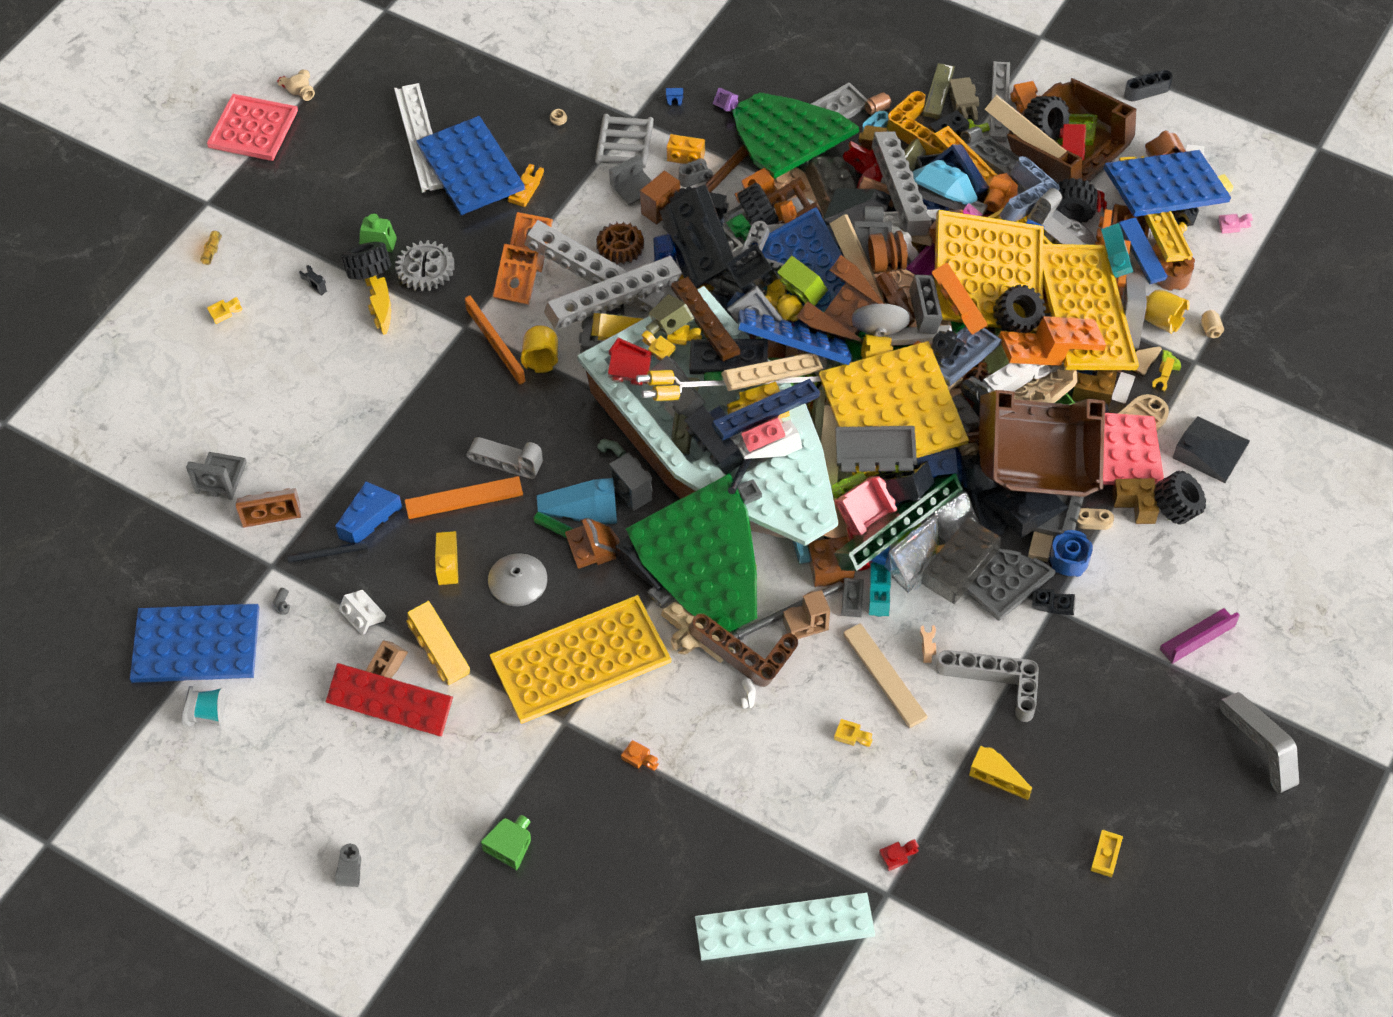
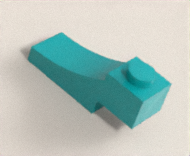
M1119 223L1102 228L1101 231L1108 259L1115 278L1132 273L1130 257Z
M873 562L870 567L869 615L877 617L889 616L891 571L889 572L884 567L885 565Z

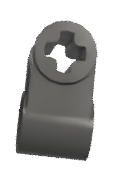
M701 158L681 165L679 167L678 180L682 187H690L708 181L713 176V172L711 169H708L705 159Z
M346 844L340 850L339 863L336 870V886L359 887L362 860L359 849L355 844Z

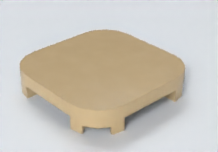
M1063 364L1056 372H1050L1039 379L1033 378L1030 382L1015 390L1014 399L1055 403L1076 385L1077 370H1065Z

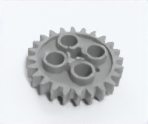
M429 240L426 241V244H423L422 241L419 242V245L412 243V248L406 246L407 251L401 250V255L397 256L398 261L395 262L398 279H401L402 284L407 283L408 288L413 285L414 290L420 287L421 291H423L427 287L430 291L431 286L438 289L437 284L444 285V280L449 281V276H453L452 270H455L452 252L448 251V247L443 248L442 243L437 246L436 241L432 244L429 243Z

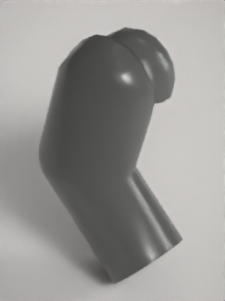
M285 588L279 589L273 601V606L277 613L281 615H286L290 610V605H287L285 601L289 591Z

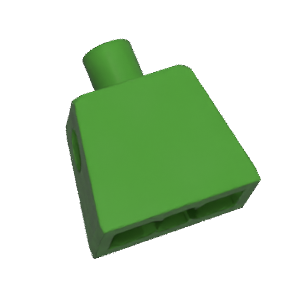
M370 214L368 217H365L360 229L359 245L368 242H383L387 252H393L397 237L390 221L378 218L377 214Z
M520 815L515 823L506 818L503 819L481 841L483 851L517 870L531 842L530 832L526 830L530 820L523 815Z

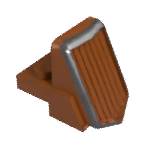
M590 518L582 519L583 526L565 532L578 569L596 562L600 565L616 559L615 554H617L615 546L620 543V540L608 525Z

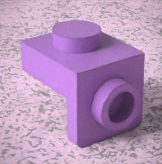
M718 88L713 104L723 108L725 111L733 112L732 109L734 110L738 105V95Z

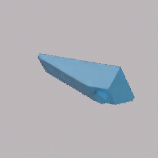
M613 478L591 480L537 495L538 512L558 518L563 516L573 518L574 521L590 518L603 524L617 523Z

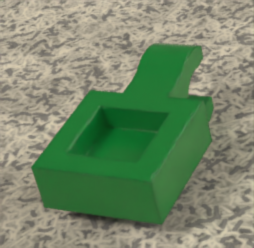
M741 213L727 221L726 225L736 238L741 236L746 241L751 225Z

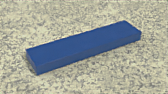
M1136 217L1119 222L1125 240L1131 241L1130 249L1149 285L1166 280L1167 275Z

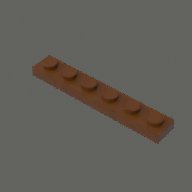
M686 277L671 283V289L678 299L687 305L694 317L693 320L702 330V333L722 361L739 355L740 348L690 279Z

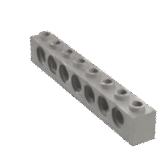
M874 132L872 149L904 232H908L910 236L927 235L928 228L931 227L932 223L931 217L928 216L927 207L923 204L922 194H919L918 184L914 181L913 172L910 171L909 162L906 160L905 152L900 146V139L897 138L895 132Z
M539 220L536 221L526 237L524 245L530 250L540 253L546 259L554 261L562 268L568 269L592 285L628 272ZM653 292L644 298L634 299L626 305L634 307L644 315H648L662 300L665 292Z
M669 256L550 300L546 304L544 314L554 329L565 328L571 323L581 322L587 317L594 316V313H601L608 309L613 310L618 305L628 304L634 299H641L650 293H657L663 288L671 287V283L679 281L682 272L672 257Z

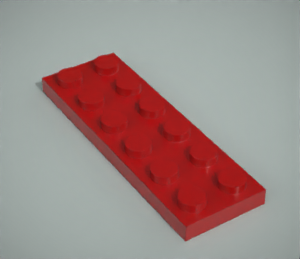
M337 663L326 703L433 735L442 736L453 696Z

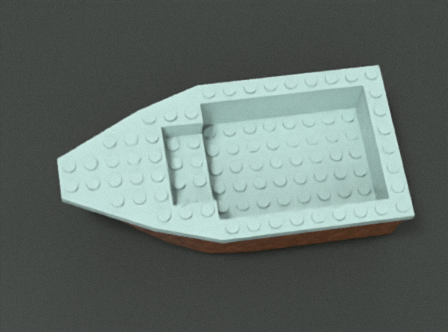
M704 286L698 289V292L732 339H750L744 331L738 330V324ZM648 316L577 355V358L586 370L591 394L665 484L682 499L725 476L724 472L718 465L715 466L709 458L710 454L707 451L703 452L693 438L689 455H683L671 441L674 418L665 410V401H654L653 397L643 398L641 396L642 391L652 390L657 385L649 386L648 383H642V386L632 385L631 381L615 382L611 380L612 378L608 377L611 360L609 350L618 337L646 350L650 347L642 342L643 337L641 336L646 331L645 327L652 322ZM694 320L685 324L690 326V330L692 328H699ZM658 331L653 335L656 339L661 335L666 340L668 336L662 331ZM701 331L702 339H707ZM687 341L686 345L673 344L676 350L669 357L676 361L687 377L698 378L700 381H704V374H690L691 341ZM653 355L651 357L650 370L660 362ZM777 383L780 391L792 386L790 383ZM766 384L728 391L726 385L700 386L698 393L706 402L703 405L708 412L720 405L726 415H728L727 404L739 400V392ZM803 404L790 410L788 417L781 418L783 423L788 420L792 421L799 432L802 448L786 456L752 458L740 484L754 479L762 493L761 499L746 504L751 531L780 538H789L806 546L837 527L838 519L823 447L807 406ZM740 466L729 473L732 478H734Z

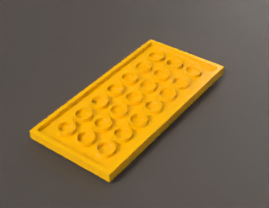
M1043 244V284L1051 316L1095 319L1106 343L1104 351L1069 349L1063 361L1065 370H1137L1139 363L1116 280L1108 259L1106 245Z
M638 595L490 654L492 664L521 724L671 663V657Z

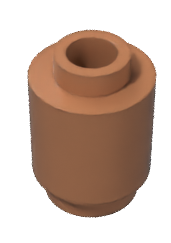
M882 92L868 98L864 103L865 109L870 115L878 111L887 110L890 108L891 99L889 95Z

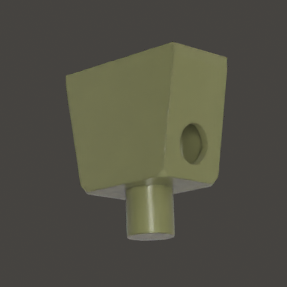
M668 294L649 312L648 315L652 322L645 328L653 335L658 331L670 335L692 321L694 317L684 302Z

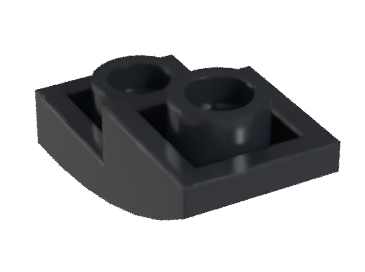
M1035 589L1033 592L1032 608L1048 613L1074 615L1076 597L1075 594H1055L1054 589Z

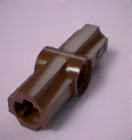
M890 271L881 273L875 278V281L884 295L885 303L905 309L910 316L909 324L906 327L910 326L916 320L914 312L908 303L906 293L901 287L899 288Z

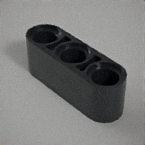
M1160 70L1131 78L1126 83L1124 98L1133 102L1166 93L1170 90L1173 74L1168 70Z

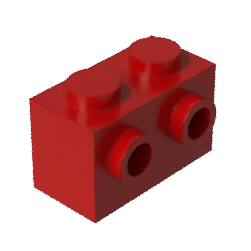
M1064 124V128H1060V138H1063V145L1060 146L1085 160L1086 124Z
M612 351L608 377L612 378L611 380L615 382L631 381V384L636 386H642V383L647 384V382H637L636 376L647 375V372L650 370L651 358Z

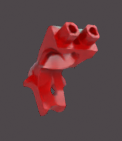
M851 141L849 143L850 150L844 152L842 157L843 160L855 167L856 173L863 174L859 179L857 189L863 177L881 183L883 175L873 149L868 150Z

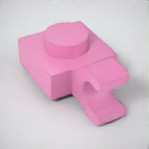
M1237 214L1219 215L1218 221L1221 232L1224 234L1240 232L1241 228L1251 227L1250 221H1253L1251 214H1244L1239 218Z

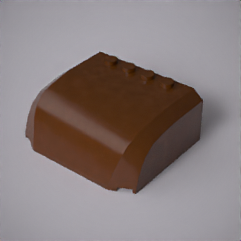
M1071 78L1070 82L1054 84L1042 96H1056L1066 102L1065 105L1068 106V112L1070 113L1069 124H1086L1085 160H1082V157L1070 151H1066L1060 158H1057L1022 140L1011 130L1007 134L1011 151L1019 157L1023 156L1030 159L1056 183L1063 182L1064 179L1070 180V178H1079L1090 182L1103 170L1105 163L1112 162L1131 144L1135 137L1137 109ZM1063 138L1056 140L1057 144L1063 145Z
M994 390L980 396V464L984 474L996 485L1010 491L1085 497L1097 490L1103 489L1105 401L1086 399L1068 405L1014 399V391Z

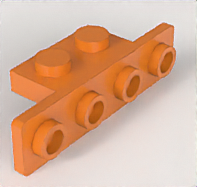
M945 263L932 271L933 277L941 287L940 292L945 300L948 299L950 301L953 313L956 316L959 315L970 334L973 335L985 328L987 322L950 265Z

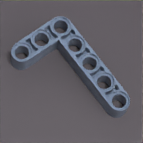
M1023 156L1019 157L1010 173L1027 190L1011 198L1000 213V216L1003 220L1013 222L1022 219L1031 213L1041 196L1050 188L1059 190V185L1030 159Z

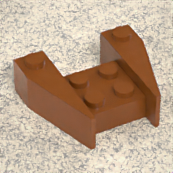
M840 255L830 271L845 283L825 312H822L807 301L797 315V318L816 332L820 331L827 335L862 345L863 340L857 336L860 330L852 323L853 313L867 305L884 303L858 267Z

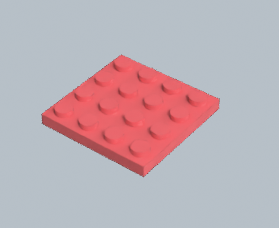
M232 94L207 142L208 148L273 161L298 112L297 106Z
M1105 413L1103 484L1114 485L1115 479L1155 478L1156 485L1164 479L1154 416Z

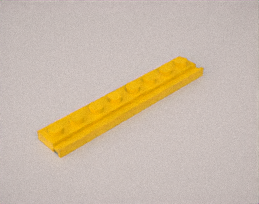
M1120 157L1119 161L1137 159V157ZM1171 211L1144 215L1166 262L1183 261L1184 259L1191 260L1193 254Z

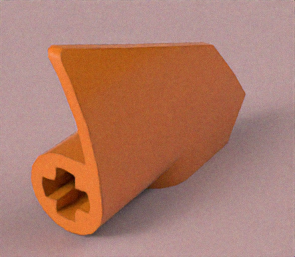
M1008 173L994 176L983 204L988 205L987 210L996 213L1004 208L1011 198L1018 195V185Z

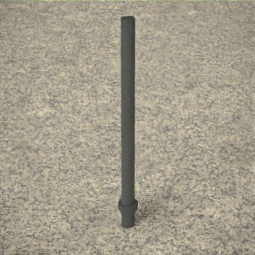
M839 581L823 589L824 596L827 597L843 589V585ZM802 600L747 627L734 630L732 635L741 641L744 639V636L783 618V611L791 607L797 608L802 606Z

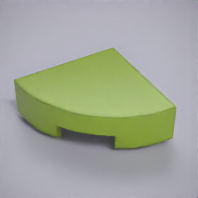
M1163 350L1161 363L1162 361L1166 362L1167 357L1173 358L1175 361L1172 370L1180 371V360L1173 356L1171 352Z

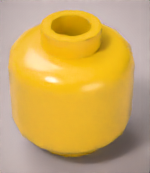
M790 293L781 297L777 301L776 310L783 320H791L792 323L799 320L797 315L802 310L803 305L798 297L790 295Z

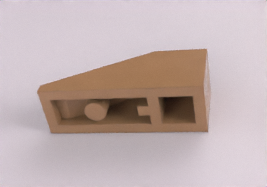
M383 640L365 671L392 678L400 668L408 652L393 642Z

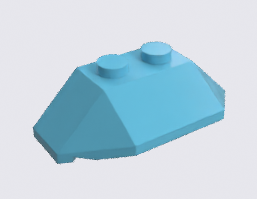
M936 160L913 171V178L917 184L943 197L961 202L966 206L968 203L972 204L977 201V195L967 174L961 172L958 168L946 165L944 161Z

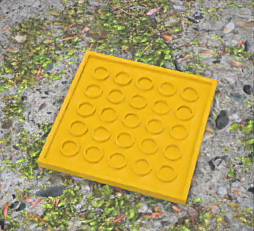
M938 210L936 212L935 269L948 263L987 322V326L1002 328L996 324L997 318L994 319L993 314L996 312L993 311V307L996 305L995 301L1010 287H1015L1021 284V287L1028 285L1029 289L1031 287L1035 289L1034 292L1036 294L1039 292L1041 295L1040 299H1043L1044 226ZM934 279L943 317L942 320L963 323L959 315L956 316L950 307L952 304L948 299H944L940 292L941 287ZM1013 303L1016 314L1025 318L1024 309L1020 305ZM1038 325L1034 330H1032L1030 333L1036 332L1037 329H1038V327H1039V325Z
M929 341L819 372V378L838 427L915 426L917 458L968 444L969 439ZM875 465V470H878L879 465ZM855 466L856 476L871 472H859V466Z

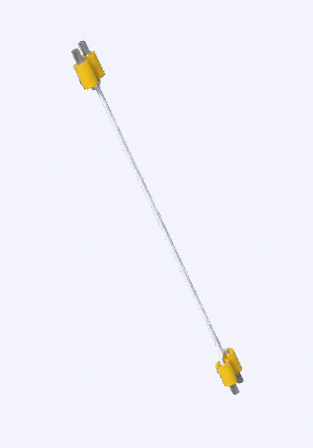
M672 370L648 371L647 375L636 376L637 382H647L649 386L672 385L654 386L652 390L641 392L643 398L653 397L654 401L678 400L682 387L726 385L724 381L680 382L674 376ZM818 376V377H794V378H788V379H783V380L774 381V382H776V383L803 382V381H805V380H807V379H809V378H810V380H811L812 382H818V381H821V380H820L819 376ZM674 380L676 381V383L680 385L679 387L677 385H672L674 383Z

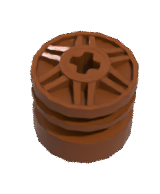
M901 230L895 232V239L893 233L888 232L887 241L884 240L882 233L870 234L868 236L869 259L874 274L887 272L888 263H890L893 271L897 270V266H899L900 270H906L908 252Z

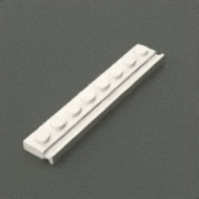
M419 83L402 86V89L394 88L422 193L425 192L424 190L442 189L443 186L416 140L433 134Z

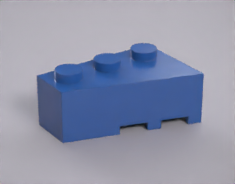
M365 482L336 524L339 539L351 544L360 543L374 531L375 527L382 522L385 523L390 515L402 509L400 496Z

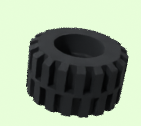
M1037 96L1031 100V103L1027 104V109L1024 112L1026 119L1054 141L1060 139V128H1064V124H1069L1070 113L1068 112V106L1065 105L1066 102L1056 96Z
M1079 178L1064 179L1063 182H1058L1057 184L1060 187L1058 191L1062 195V200L1056 210L1067 218L1080 223H1086L1089 219H1092L1096 213L1098 198L1097 189L1094 188V185L1089 184V181H1083Z
M756 182L737 193L738 200L752 224L757 221H763L767 225L779 222L778 216L760 184Z
M383 242L363 243L348 249L341 255L349 279L360 280L370 278L385 272L391 267L389 255Z
M1021 284L1006 290L995 301L996 305L993 307V311L996 312L993 314L994 319L997 318V326L1000 325L1002 327L1001 330H1006L1007 332L1030 333L1040 324L1043 316H1045L1043 312L1046 311V306H1043L1045 302L1043 299H1040L1041 295L1039 292L1036 294L1034 288L1031 287L1029 289L1028 285L1021 287ZM1013 303L1020 305L1024 309L1025 318L1016 314Z
M1178 470L1155 485L1154 498L1157 506L1160 508L1161 513L1168 520H1171L1172 523H1177L1178 525L1185 524L1202 514L1204 509H1206L1205 493L1201 485L1191 474L1185 471Z

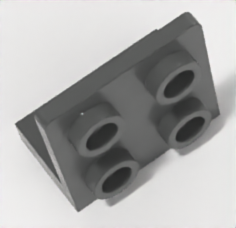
M639 154L609 169L610 184L628 205L639 201L640 190L652 181L643 171V161Z

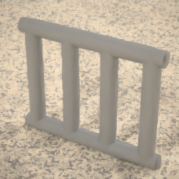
M604 114L595 163L621 164L632 158L603 155L604 149L642 152L641 158L643 168H645L648 160L654 119L652 117H648V119L610 117L608 114ZM608 123L646 126L645 132L608 129ZM606 136L644 139L643 145L605 142Z

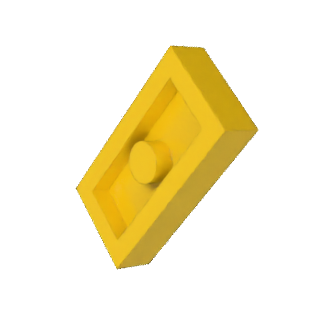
M1102 830L1091 871L1112 877L1123 836Z

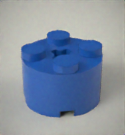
M1067 530L1055 537L1050 553V563L1055 572L1065 576L1079 577L1087 570L1093 545L1084 533L1076 530Z

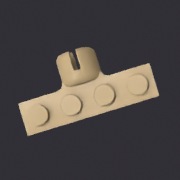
M675 601L662 610L661 616L679 629L671 638V645L675 651L683 647L678 653L686 655L695 648L700 647L720 663L724 661L689 633L688 627L694 616ZM695 623L698 628L703 629L700 623ZM712 635L714 640L720 641L716 635ZM728 647L729 651L734 653V649Z

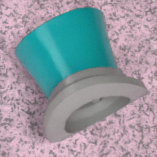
M189 686L182 714L183 725L191 727L196 722H205L221 726L225 709L224 689L198 692L193 691V686Z

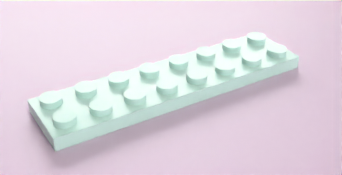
M867 893L695 916L701 961L875 937Z

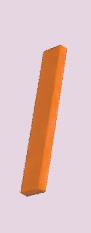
M471 295L466 297L465 306L467 312L518 384L524 383L525 374L523 368Z
M519 476L406 499L405 504L408 518L412 519L523 496Z

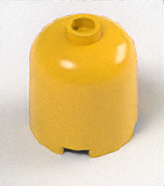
M1158 289L1146 296L1147 303L1144 319L1172 334V331L1177 332L1185 321V318L1182 316L1185 310H1189V300L1165 290Z
M536 325L526 331L521 351V363L526 369L529 367L535 369L536 373H545L551 371L553 366L558 363V337L554 330L548 326Z

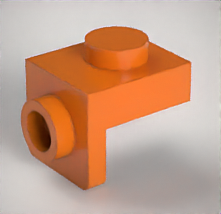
M792 200L774 205L779 221L789 223L796 218L797 212Z

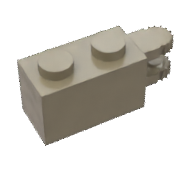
M970 77L950 79L948 92L953 110H957L966 120L968 115H972L973 120H978L977 107H979V98L975 96V85L972 84Z

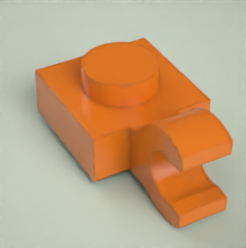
M634 740L630 742L621 754L622 760L638 769L643 764L650 770L655 771L659 765L657 763L658 758L650 754V749Z

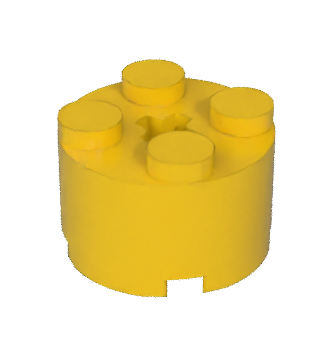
M866 334L862 343L861 356L862 359L893 351V346H891L892 338Z

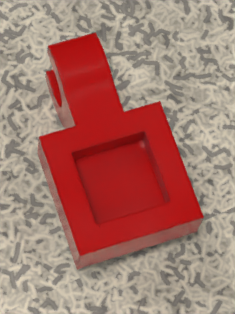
M913 839L901 847L898 841L880 849L879 854L888 871L907 864V856L919 852V845Z

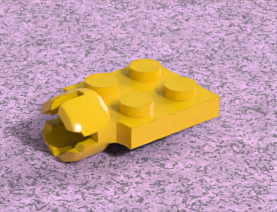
M772 382L739 392L740 399L727 404V413H733L780 392L777 383ZM789 411L781 414L780 417H788Z

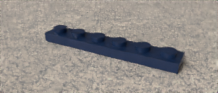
M809 378L714 420L712 427L723 441L819 398L820 391Z

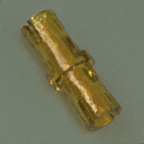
M211 231L208 241L204 244V251L200 261L205 265L211 264L214 254L218 251V244L222 238V234L218 231Z

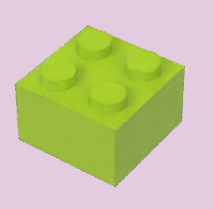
M793 256L777 272L781 277L780 282L786 286L785 289L792 295L794 293L798 295V299L804 304L808 301L815 306L828 291L821 278Z

